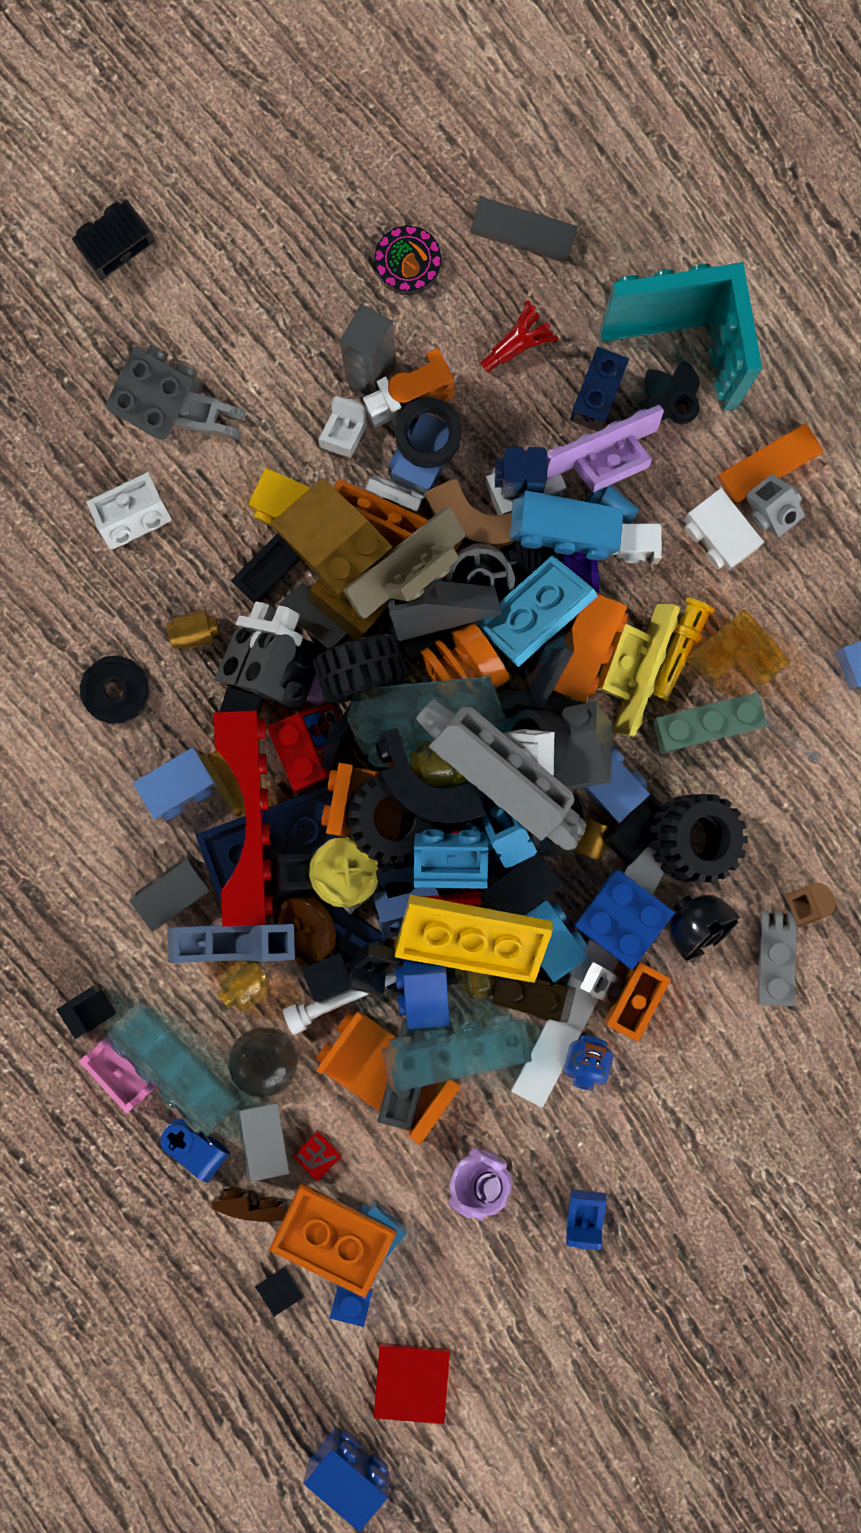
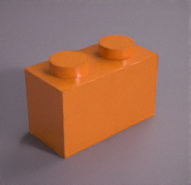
M638 962L633 970L630 969L618 997L603 1021L605 1025L637 1042L640 1041L671 981V978L641 962Z

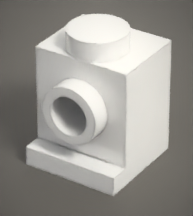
M622 524L620 550L612 555H616V558H625L626 563H644L646 558H650V565H657L662 558L661 524Z
M529 729L504 732L506 737L551 775H554V732Z

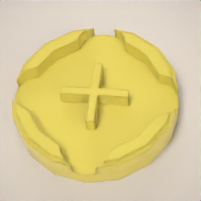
M350 837L328 840L316 850L310 862L309 877L313 889L322 900L336 907L349 908L360 905L374 894L378 885L376 876L378 861L368 858V855L365 853H361L356 848L357 844L355 841H351Z

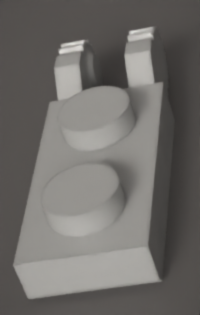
M189 393L173 426L212 436L214 433L220 437L239 440L240 430L232 426L218 424L216 421L219 413L232 419L244 420L247 411L240 407L221 403L220 399Z

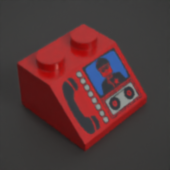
M333 703L297 713L266 727L295 793H300L329 780L331 771L321 767L328 730L334 720H340ZM350 745L339 763L353 765L354 768L360 767L359 762Z

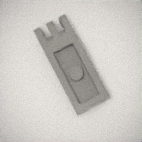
M760 911L758 1005L795 1007L797 923L792 911H788L787 925H783L782 911H774L773 925L769 924V911Z

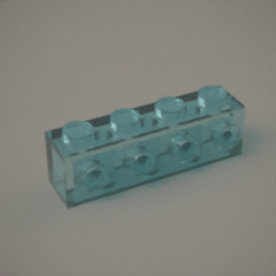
M143 1002L137 1004L107 1034L112 1040L110 1043L111 1048L122 1058L128 1056L137 1065L134 1068L135 1072L145 1082L150 1083L153 1081L162 1090L159 1095L163 1101L173 1109L178 1106L186 1115L184 1120L187 1125L197 1134L202 1131L208 1136L241 1102Z
M512 1013L491 1017V1024L479 1026L478 1021H470L458 1024L459 1031L445 1033L444 1028L423 1032V1039L411 1041L410 1035L390 1039V1046L381 1048L389 1090L399 1092L532 1062L524 1019L513 1018Z

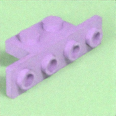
M657 405L648 410L642 409L630 418L620 422L614 421L600 431L593 434H584L577 441L553 448L547 454V479L574 468L590 490L596 492L649 468L652 458L637 440L658 430L664 412L663 408Z

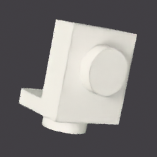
M335 396L332 400V414L319 437V447L351 458L367 427L366 407L353 399Z

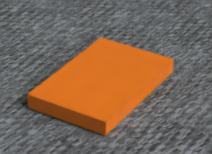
M301 1183L269 1251L366 1298L397 1234V1230Z

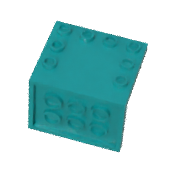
M744 262L711 267L710 264H698L691 267L689 271L675 273L673 269H666L656 272L652 277L640 279L638 275H628L613 283L600 326L602 342L709 325L712 347H709V361L711 367H716L718 380H715L714 383L717 401L722 400L724 411L738 408L762 370Z

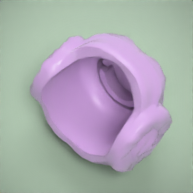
M473 1147L469 1152V1156L457 1163L449 1182L451 1198L448 1203L450 1208L466 1218L474 1217L480 1221H483L486 1216L495 1215L501 1211L512 1190V1176L506 1169V1160L491 1151Z

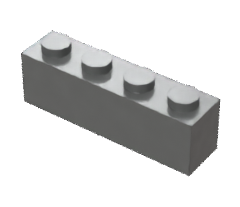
M361 304L339 342L346 383L349 384L348 388L356 395L364 398L378 391L376 381L384 377L388 380L396 366L393 321Z

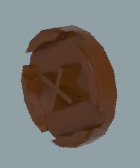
M295 895L278 906L274 914V924H294L295 960L293 961L302 965H310L323 960L331 954L336 940L334 922L327 909L317 899L307 895Z

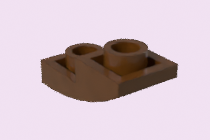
M241 1187L220 1190V1195L215 1196L211 1202L213 1210L230 1217L248 1221H283L288 1211L287 1200L278 1201L277 1196L257 1199V1204L252 1205L251 1191L241 1192Z

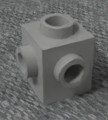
M773 474L769 475L745 495L753 511L751 519L761 531L767 529L777 537H780L805 517L800 505L802 498L798 491Z

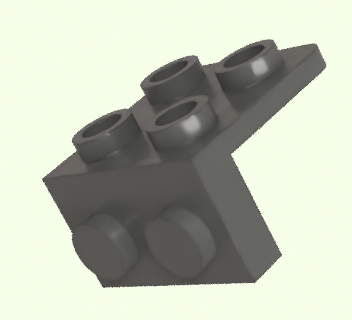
M150 344L149 348L134 346L107 400L106 407L108 411L151 436L163 440L168 437L189 393L199 394L205 381L196 377L198 371L195 368L179 361L178 365L167 360L169 354Z

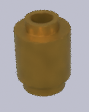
M206 609L174 617V621L166 623L168 637L173 650L181 648L184 651L215 643L214 636L220 634L215 615H208Z

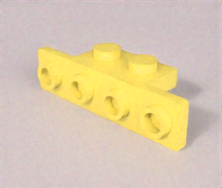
M657 604L646 633L628 624L625 625L621 633L616 631L611 645H614L613 654L606 665L603 664L597 687L598 690L622 700L612 728L613 733L634 737L637 730L641 727L648 698L652 695L655 688L654 681L659 667L666 657V648L671 633L675 630L678 623L679 606L675 604Z

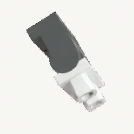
M256 601L250 617L239 615L235 624L239 628L231 638L214 680L230 688L257 695L261 698L282 702L286 689L281 687L280 683L287 664L295 656L296 645L300 646L303 639L302 635L294 631L300 614L288 607L278 605L276 609L268 604Z

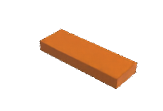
M804 423L718 474L717 479L734 505H737L747 499L745 495L769 475L773 474L781 479L820 456L824 450L807 423Z

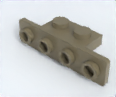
M442 509L344 588V594L360 618L368 617L390 598L403 601L417 599L424 593L425 586L449 573L450 566L460 559L453 547L466 536L452 509Z

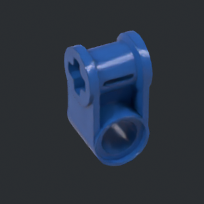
M185 1119L172 1121L161 1136L162 1149L181 1163L192 1175L206 1183L210 1182L230 1155V1152L223 1144L205 1134ZM182 1131L185 1134L183 1141L175 1144L172 1141L174 1134Z

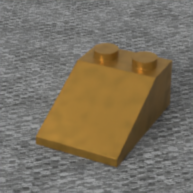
M323 477L270 523L340 602L347 598L343 592L345 587L393 550L392 546L378 530Z

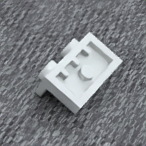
M149 472L86 501L98 531L110 549L127 544L129 541L152 530H156L172 520Z

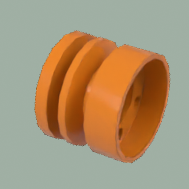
M474 622L458 626L451 631V637L456 646L454 649L450 650L441 640L435 642V646L441 655L439 659L428 647L420 652L431 681L443 698L454 705L457 710L461 707H468L462 696L463 692L474 703L480 700L474 686L476 683L480 682L489 692H493L510 680L501 659Z

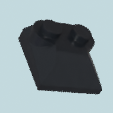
M571 621L516 669V675L527 679L534 702L537 707L542 709L574 652Z

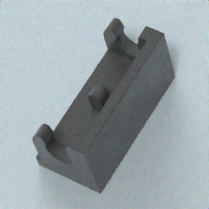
M187 855L133 893L129 902L153 932L208 893L210 889L205 878Z

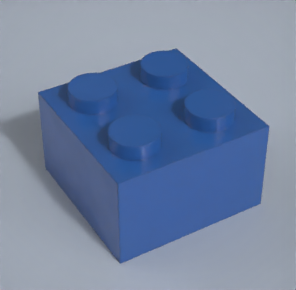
M615 869L572 926L624 966L633 970L675 912L619 869Z
M335 1427L308 1460L303 1484L356 1530L361 1532L388 1498L390 1473L387 1470L389 1468L379 1456L375 1454L369 1456L360 1448V1441L352 1433L346 1430L342 1433Z

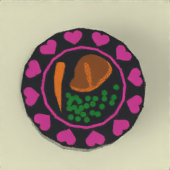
M409 225L393 228L383 235L376 246L374 256L376 273L383 285L391 291L394 290L408 296L422 293L431 287L440 273L442 263L440 247L434 237L420 227Z

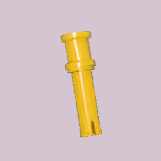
M687 597L685 600L686 609L679 624H677L673 631L675 637L654 681L655 688L651 696L664 702L669 701L670 694L682 672L693 645L698 644L702 640L701 631L708 616L713 615L715 609L710 605L691 597Z

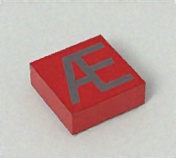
M317 1130L292 1157L318 1182L343 1154Z

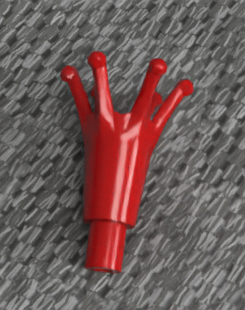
M526 300L524 302V309L513 328L491 349L493 352L480 362L487 373L491 372L500 363H507L528 348L545 342L558 341V336L553 335L552 330H548L550 327L548 323H544L540 327L528 332L531 326L540 318L538 312L534 313L536 307L531 305V301Z

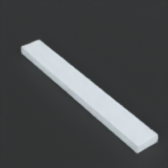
M647 847L632 864L627 865L623 873L653 895L664 874L660 869L663 863L655 862L652 855L657 852ZM590 939L587 942L588 948L584 950L588 958L573 969L565 984L576 988L568 1022H557L547 1019L511 1089V1092L543 1108L564 1067L570 1043L578 1040L599 1000L579 988L592 962L609 969L611 973L618 963L617 959Z

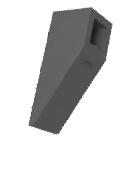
M433 580L424 587V593L415 600L403 601L391 598L387 600L389 613L399 641L502 615L496 589L491 586Z

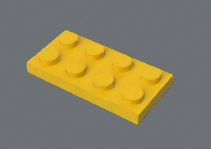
M410 894L395 946V958L535 983L553 931V922Z

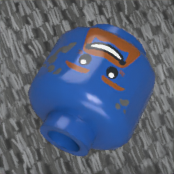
M582 1035L580 1040L570 1043L564 1064V1073L573 1079L572 1085L574 1087L592 1091L594 1085H604L607 1082L613 1060V1052L607 1048L608 1043L606 1041Z

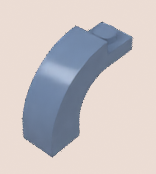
M294 924L167 927L168 963L295 960Z

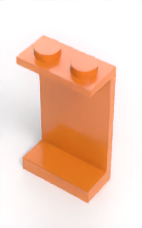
M360 1010L354 1016L347 1013L336 1029L341 1033L334 1045L327 1041L315 1058L320 1062L316 1071L320 1074L325 1072L373 1108L380 1111L398 1037ZM430 1060L412 1130H405L409 1133L408 1137L421 1145L461 1087V1082Z

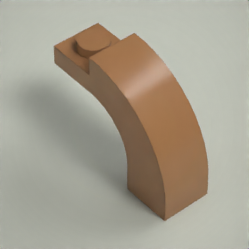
M456 478L424 492L425 502L433 517L444 508L452 509L466 534L462 544L467 546L473 543H486L500 550L514 547L515 541L509 540L512 512L499 516L479 512L467 501Z

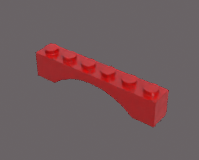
M259 711L213 712L215 749L228 763L238 781L244 798L246 812V835L241 857L231 878L221 890L222 927L265 925L267 916H273V895H266V881L272 880L271 859H265L264 845H270V824H263V810H269L268 789H262L261 775H265L268 772L267 753H260V739H266L265 718H259Z

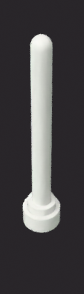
M396 968L386 974L385 987L396 982ZM348 988L309 1006L293 1004L284 1008L283 1014L289 1029L295 1035L307 1030V1025L312 1023V1019L364 997L369 993Z

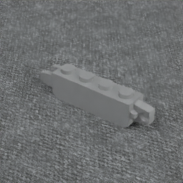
M434 699L428 702L416 720L434 738L429 747L440 758L448 762L467 778L471 784L480 789L497 806L504 809L540 841L547 836L564 850L567 849L569 851L576 848L577 842L580 839L578 836H583L587 825L585 824L586 821H583V818H580V815L571 809L574 802L572 791L472 707H461L455 714Z

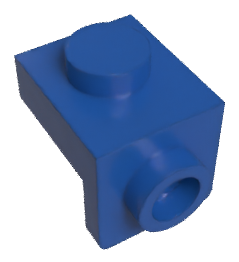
M571 1189L566 1218L567 1246L583 1250L602 1249V1227L607 1203L606 1193Z

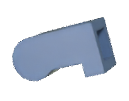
M415 888L411 893L388 898L386 891L372 894L374 909L383 938L388 939L399 935L410 894L433 896L438 895L437 889Z

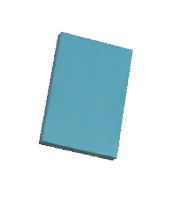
M552 555L499 602L502 615L480 620L475 624L494 646L519 667L598 596L591 586Z

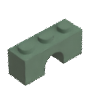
M759 692L657 717L652 721L660 755L693 747L708 741L760 730L768 726Z

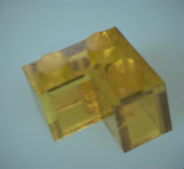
M746 609L742 610L687 658V662L708 686L735 664L756 689L765 685L791 662Z

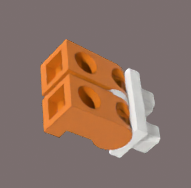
M439 348L426 353V365L410 373H397L391 377L389 382L386 377L376 381L378 391L363 398L366 412L374 428L389 421H392L395 427L400 412L407 404L416 399L433 397L447 401L455 397L454 378Z

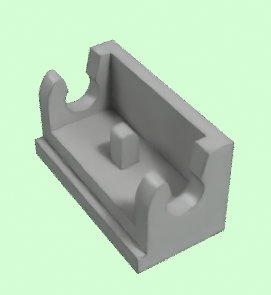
M266 1102L236 1108L246 1173L250 1182L289 1174L278 1103Z

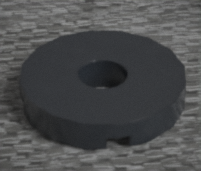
M119 655L105 656L97 660L84 672L80 683V699L84 707L94 718L111 725L125 724L137 718L146 708L150 696L149 680L144 670L131 659ZM112 681H120L124 686L122 696L114 700L109 699L106 694L107 685Z

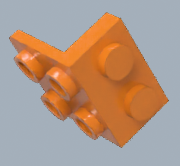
M339 763L337 771L331 770L328 791H333L331 805L324 806L321 826H327L326 833L328 835L349 837L350 829L346 827L345 819H348L349 812H346V809L353 799L351 796L361 787V784L376 777L375 773L378 772L354 768L353 765ZM387 797L381 800L375 808L374 824L377 831L384 838L391 840L399 839L403 811L396 807Z

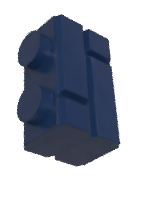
M506 447L503 458H496L494 487L501 488L503 498H516L525 490L538 493L544 492L547 482V451L545 447H528L527 451L523 447Z

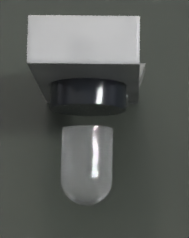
M592 962L589 969L578 965L570 971L572 977L582 982L579 988L588 992L593 998H598L613 1006L625 983L624 980L611 973L609 969L603 968Z

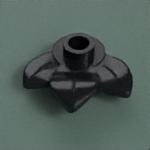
M685 360L678 365L673 375L659 370L648 369L645 374V389L649 397H646L639 403L638 407L640 410H648L660 405L664 410L661 420L670 419L672 422L680 425L692 422L697 417L700 408L699 401L695 396L700 386L699 377L695 369ZM683 403L687 406L688 411L680 413L676 410V405Z

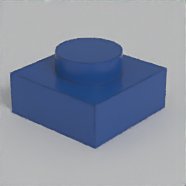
M338 1285L330 1319L364 1327L373 1289L370 1288L366 1298H363Z

